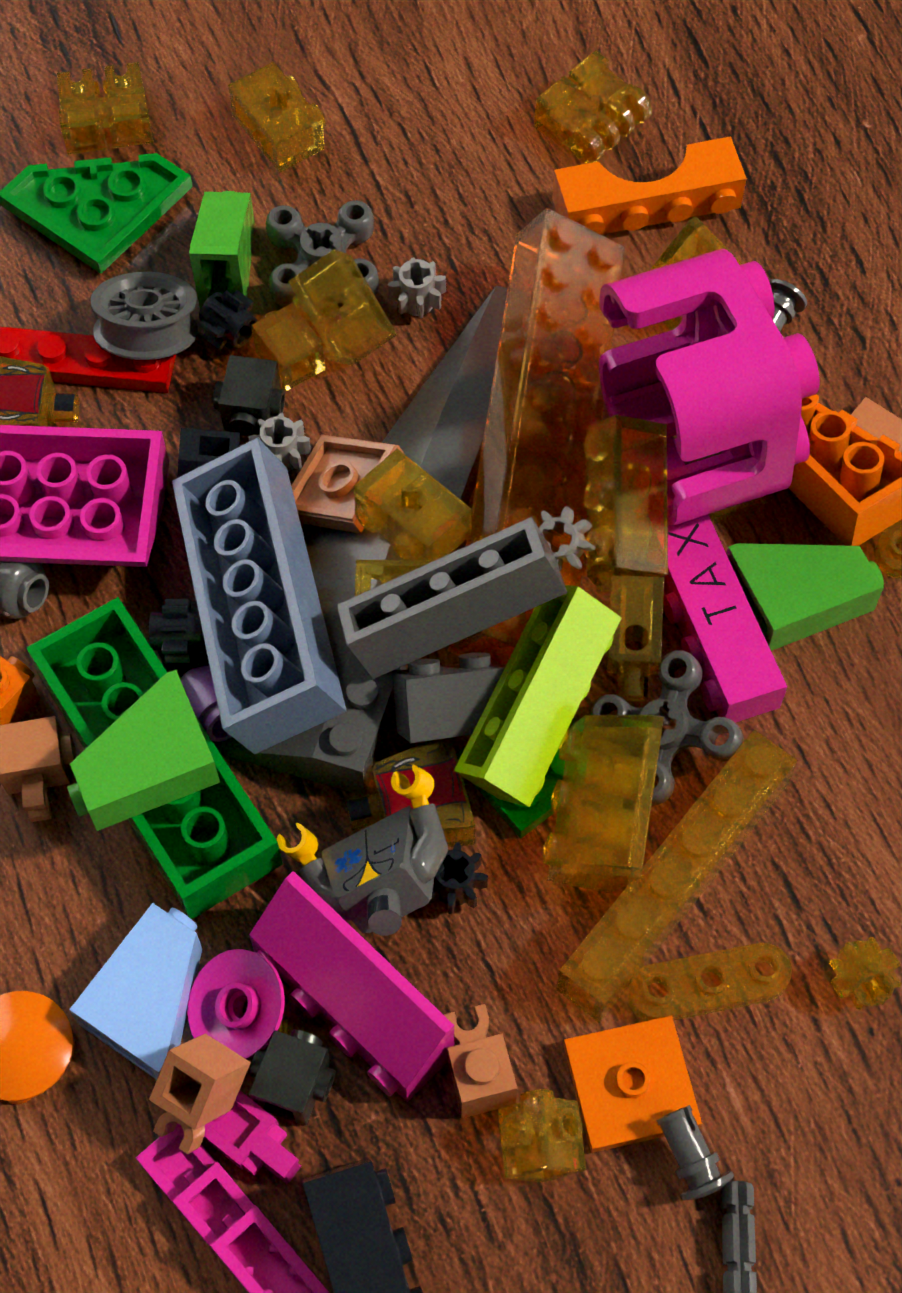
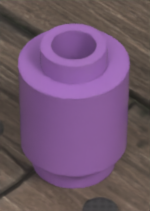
M210 666L190 669L180 680L195 716L212 741L221 742L232 738L231 735L222 729Z

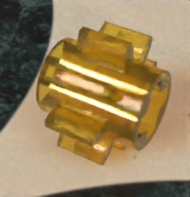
M870 937L866 942H846L845 946L839 951L837 959H831L829 962L837 975L830 982L839 998L842 999L849 996L856 1009L859 1010L864 1005L877 1006L885 1004L893 994L894 989L902 984L894 973V970L901 965L891 948L882 950L874 937Z

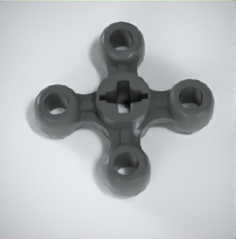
M348 201L339 209L337 222L334 226L328 223H315L307 228L303 225L298 211L290 206H277L268 213L266 232L269 241L280 249L294 248L298 253V259L294 264L279 265L270 274L269 289L272 299L276 304L285 308H292L302 303L306 297L307 286L310 281L325 285L339 280L345 295L354 302L363 303L375 297L379 288V274L376 266L366 259L358 258L351 260L346 254V249L350 244L364 243L372 236L374 216L371 208L362 201Z
M674 650L667 653L659 664L658 675L662 683V692L659 699L649 702L643 708H636L629 705L620 696L606 694L599 697L590 709L592 725L602 735L609 738H619L626 734H635L644 741L646 756L643 762L633 770L630 786L636 797L649 805L662 804L672 796L675 789V780L671 773V763L676 755L685 752L689 747L700 748L711 758L718 761H729L736 758L744 747L743 732L733 720L726 717H715L708 721H699L689 714L687 699L690 693L700 685L702 668L692 654L683 650ZM687 667L682 677L674 678V674L679 668ZM618 710L617 717L613 721L607 722L608 714ZM671 719L676 724L674 730L666 729L662 736L657 731L659 725L668 726ZM729 733V738L725 744L715 745L716 739L720 734ZM658 776L659 782L654 789L647 790L648 781L652 777Z

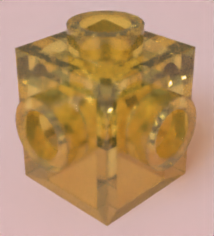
M538 1089L523 1092L519 1095L520 1102L498 1109L505 1178L547 1182L586 1170L582 1138L583 1128L578 1101L554 1098L552 1090Z

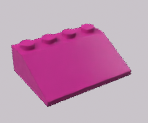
M0 425V561L147 567L164 506L169 469V458L162 431Z

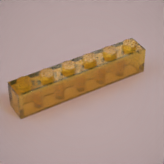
M753 730L561 967L556 990L600 1023L785 790L798 760L759 732Z

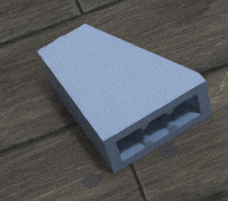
M152 903L69 1010L78 1025L157 1080L168 1051L181 1044L187 1018L189 994L197 976L203 949L195 932L198 926L191 918L176 908L172 907L167 913Z

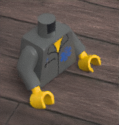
M412 764V770L415 774V780L411 787L407 777L398 771H395L391 777L393 790L410 799L413 809L409 805L322 850V858L317 859L315 856L318 849L317 838L302 824L295 823L302 834L301 841L296 847H292L290 842L281 834L277 836L279 848L293 860L302 864L303 868L299 872L305 883L346 922L352 920L363 933L373 932L381 936L394 934L401 927L403 916L427 905L432 899L434 878L448 853V844L435 804H429L427 799L433 792L434 780L428 772Z

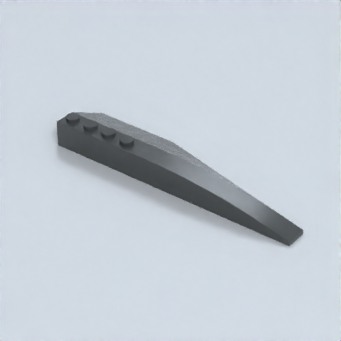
M497 285L494 287L381 442L399 445L406 457L362 533L319 527L306 545L347 712L256 754H253L232 737L219 742L217 749L220 754L359 795H366L376 767L375 765L379 759L395 713L392 671L408 669V664L373 679L346 644L337 605L452 553L540 304V296Z

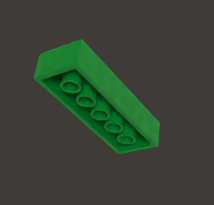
M119 597L26 647L38 676L84 750L161 677L168 673ZM198 719L197 721L215 762L220 783L128 819L183 910L191 919L283 865L276 838Z

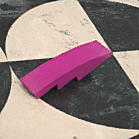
M177 1123L173 1132L157 1138L136 1157L139 1164L248 1293H329L260 1209L249 1200L202 1144L200 1148L189 1154L179 1149L184 1138V1131L180 1124Z

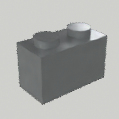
M476 652L460 655L459 663L440 665V660L418 659L408 663V669L392 671L397 733L410 743L472 735L506 665L491 659L490 653Z

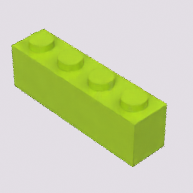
M565 585L566 594L534 608L454 769V772L499 800L526 807L531 806L535 796L544 785L545 775L558 748L566 740L570 723L581 701L587 696L591 687V680L604 654L611 647L613 635L622 617L578 586Z

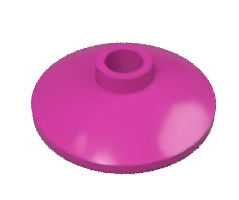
M244 949L225 951L207 962L195 978L189 994L187 1014L193 1038L206 1033L247 1060L254 1057L257 1049L258 1051L265 1049L269 1045L274 1031H278L285 1005L282 981L275 967L264 956ZM248 1000L246 1013L243 1014V1005Z

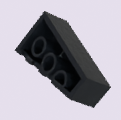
M365 1158L302 1179L334 1293H423L420 1286L409 1289L403 1265L412 1263L413 1258L404 1228L400 1227L394 1230L391 1228L386 1206L395 1204L396 1201L386 1168L375 1171L372 1161L369 1158Z

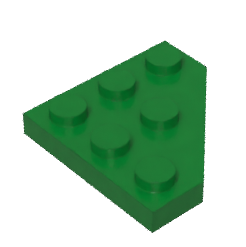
M157 153L138 155L139 161L112 163L111 157L74 161L75 167L48 169L47 163L28 165L0 191V205L102 274L179 201L193 185L190 174Z

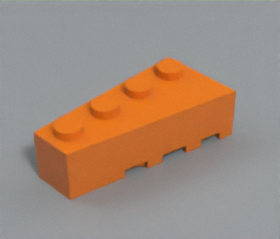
M817 394L802 399L801 417L809 437L810 455L807 461L794 465L792 482L789 489L845 546H859L902 519V452L899 451L900 444L884 434L878 439L858 427L857 418L844 410L840 412L830 410L819 403V395Z

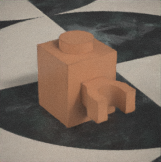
M56 716L0 725V782L7 795L22 792L23 809L25 812L28 811L30 822L52 819L47 788L70 784L68 765L76 758L72 734H63Z
M485 1004L475 1006L474 1013L478 1025L469 1031L463 1030L457 1025L455 1012L444 1014L454 1024V1042L457 1045L447 1047V1065L461 1118L516 1105L518 1088L503 1033L486 1037L489 1028V1016Z
M206 1033L170 1049L149 1098L151 1102L166 1111L158 1118L153 1132L163 1137L173 1132L178 1123L184 1131V1138L179 1149L189 1154L200 1148L205 1135V1124L231 1111L251 1062Z

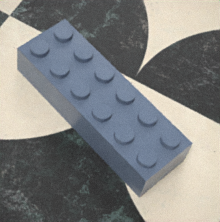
M256 438L173 480L172 484L222 729L253 754H256L347 712L287 467L259 438Z

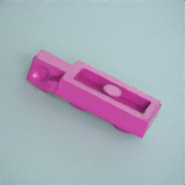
M240 1090L230 1112L205 1124L203 1139L241 1170L245 1168L254 1176L264 1166L287 1185L302 1167L298 1163L299 1159L280 1145L287 1137V1133L278 1126L277 1119Z

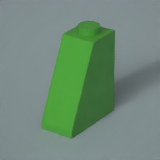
M234 191L204 192L189 250L200 309L204 302L216 292L223 294L227 290L233 294L238 290L248 297L255 224L251 193Z
M736 543L728 546L726 553L771 651L874 611L884 588V580L879 567L874 561H868L860 546Z
M177 670L168 672L161 677L70 763L77 783L67 786L78 816L81 817L89 814L96 830L99 831L220 783L215 762Z

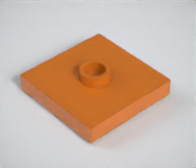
M672 1015L564 1039L563 1045L591 1153L665 1137L656 1120L688 1105L691 1106V1112L698 1127L701 1128L700 1113Z

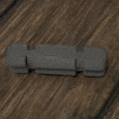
M729 1181L721 1188V1208L726 1210V1214H723L722 1217L723 1265L728 1267V1271H725V1274H723V1293H757L756 1272H753L751 1266H754L756 1263L755 1215L750 1214V1210L754 1207V1187L752 1183L745 1181Z

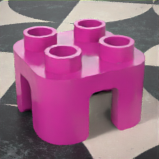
M722 248L604 284L600 290V310L612 328L629 325L632 329H640L682 316L681 323L675 329L610 349L603 353L599 359L600 383L604 401L621 443L628 448H637L677 435L674 444L680 458L685 462L722 451V454L659 473L652 478L651 500L663 521L669 526H674L789 488L792 482L794 465L807 461L810 455L809 437L801 417L802 399L818 393L820 378L814 353L805 337L799 333L783 337L772 320L775 310L774 297L769 279L762 266L756 261L739 265L735 257L728 250Z

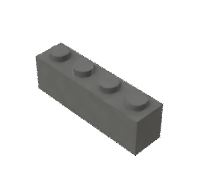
M530 517L338 604L337 607L347 646L374 679L567 593L553 551L534 519Z

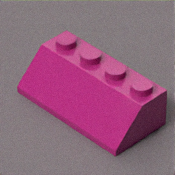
M294 871L291 872L284 879L249 934L254 952L264 956L272 963L280 978L294 990L289 994L290 999L308 1018L313 1019L318 1014L332 1028L328 1032V1036L345 1055L351 1058L357 1052L371 1066L367 1074L379 1089L389 1097L397 1092L408 1102L447 1063V1047L454 1046V1024Z

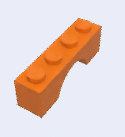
M730 136L687 144L684 160L678 169L669 176L652 182L624 180L610 173L599 161L554 170L552 200L567 242L577 239H593L599 235L624 230L635 231L645 226L670 221L681 222L687 218L712 213L723 214L732 209L741 208L747 178Z

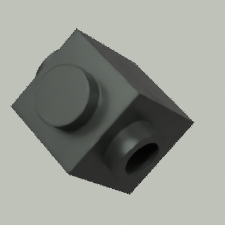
M230 355L224 382L217 381L215 384L213 408L214 410H220L223 430L239 432L240 435L244 436L260 434L258 420L266 421L284 412L285 390L281 389L278 363L274 360Z
M297 1029L291 1030L290 1035L275 1030L269 1045L265 1049L259 1051L257 1049L249 1073L251 1077L255 1078L249 1092L250 1098L267 1112L306 1126L316 1100L323 1103L326 1101L335 1078L336 1070L329 1068L331 1062L328 1049L321 1047L323 1041L310 1033Z

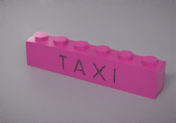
M671 436L637 448L623 447L616 449L613 470L608 472L611 491L616 499L622 498L628 510L626 512V522L629 532L634 540L640 539L646 551L644 553V563L647 573L653 582L659 581L665 594L662 597L665 614L671 624H678L684 637L681 639L682 650L692 654L700 663L703 680L700 688L706 707L710 712L716 710L718 717L729 718L735 723L779 709L787 689L786 682L709 515L669 526L660 517L651 500L652 478L659 473L685 465L676 450L673 437Z

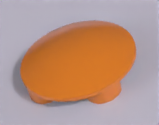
M14 991L0 995V1100L19 1105L26 1103L31 1098L51 1088L65 1072L76 1048L71 1024L60 1006L50 998L30 991Z

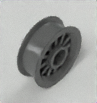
M133 272L110 278L101 283L91 295V307L95 314L99 316L93 328L94 339L105 351L128 359L152 360L175 355L187 349L197 338L198 325L196 320L190 315L197 303L196 292L186 281L176 276L159 272Z

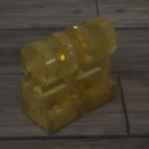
M597 50L569 71L568 78L563 76L537 97L533 126L561 147L564 145L568 146L574 155L586 164L597 162L604 156L605 150H611L620 142V137H627L634 131L635 125L642 124L652 115V106L647 95L639 87L632 84L628 85L608 68L609 60Z
M139 62L127 63V72L123 76L116 75L114 65L104 66L106 80H103L104 93H108L105 97L97 96L100 94L98 82L94 81L92 68L82 69L83 77L78 82L72 81L69 71L57 73L60 100L59 123L67 155L107 149L105 128H110L114 148L154 143Z

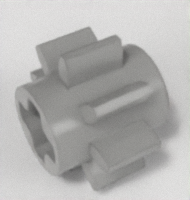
M414 257L405 262L401 268L394 266L393 281L388 283V298L390 300H398V313L403 314L406 312L413 316H419V318H423L433 308L440 310L441 294L446 292V276H436V263L434 261L428 263Z
M279 413L278 416L271 417L266 421L258 420L260 435L249 436V442L259 438L287 467L288 472L294 468L300 471L302 468L300 454L306 455L311 453L310 438L304 436L303 421L299 420L293 423L289 418L284 417L283 413Z
M564 507L561 517H553L546 511H542L541 516L544 522L539 529L555 555L559 570L562 569L563 562L570 563L573 567L580 570L582 564L579 557H581L584 550H595V546L586 541L584 533L590 530L592 524L586 519L572 524L574 511L569 507ZM565 532L572 537L570 545L563 544L558 548L552 544L554 535L562 536Z

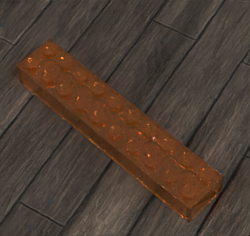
M549 208L544 209L516 234L466 546L530 517L534 519L539 528L544 522L541 516L542 511H546L553 517H561L564 507H569L574 511L572 524L585 519L589 521L604 409L599 359L603 353L612 349L614 328L611 327L607 318L604 317L600 310V290L604 284L621 279L625 247ZM565 532L562 536L554 535L552 544L558 548L563 544L570 545L572 537ZM583 552V554L581 555V557H579V559H580V561H581V564H582V567H583L584 552ZM563 562L560 573L564 584L580 587L582 568L578 570L570 563ZM534 608L451 644L449 652L459 656L476 652L490 653L491 659L507 665Z

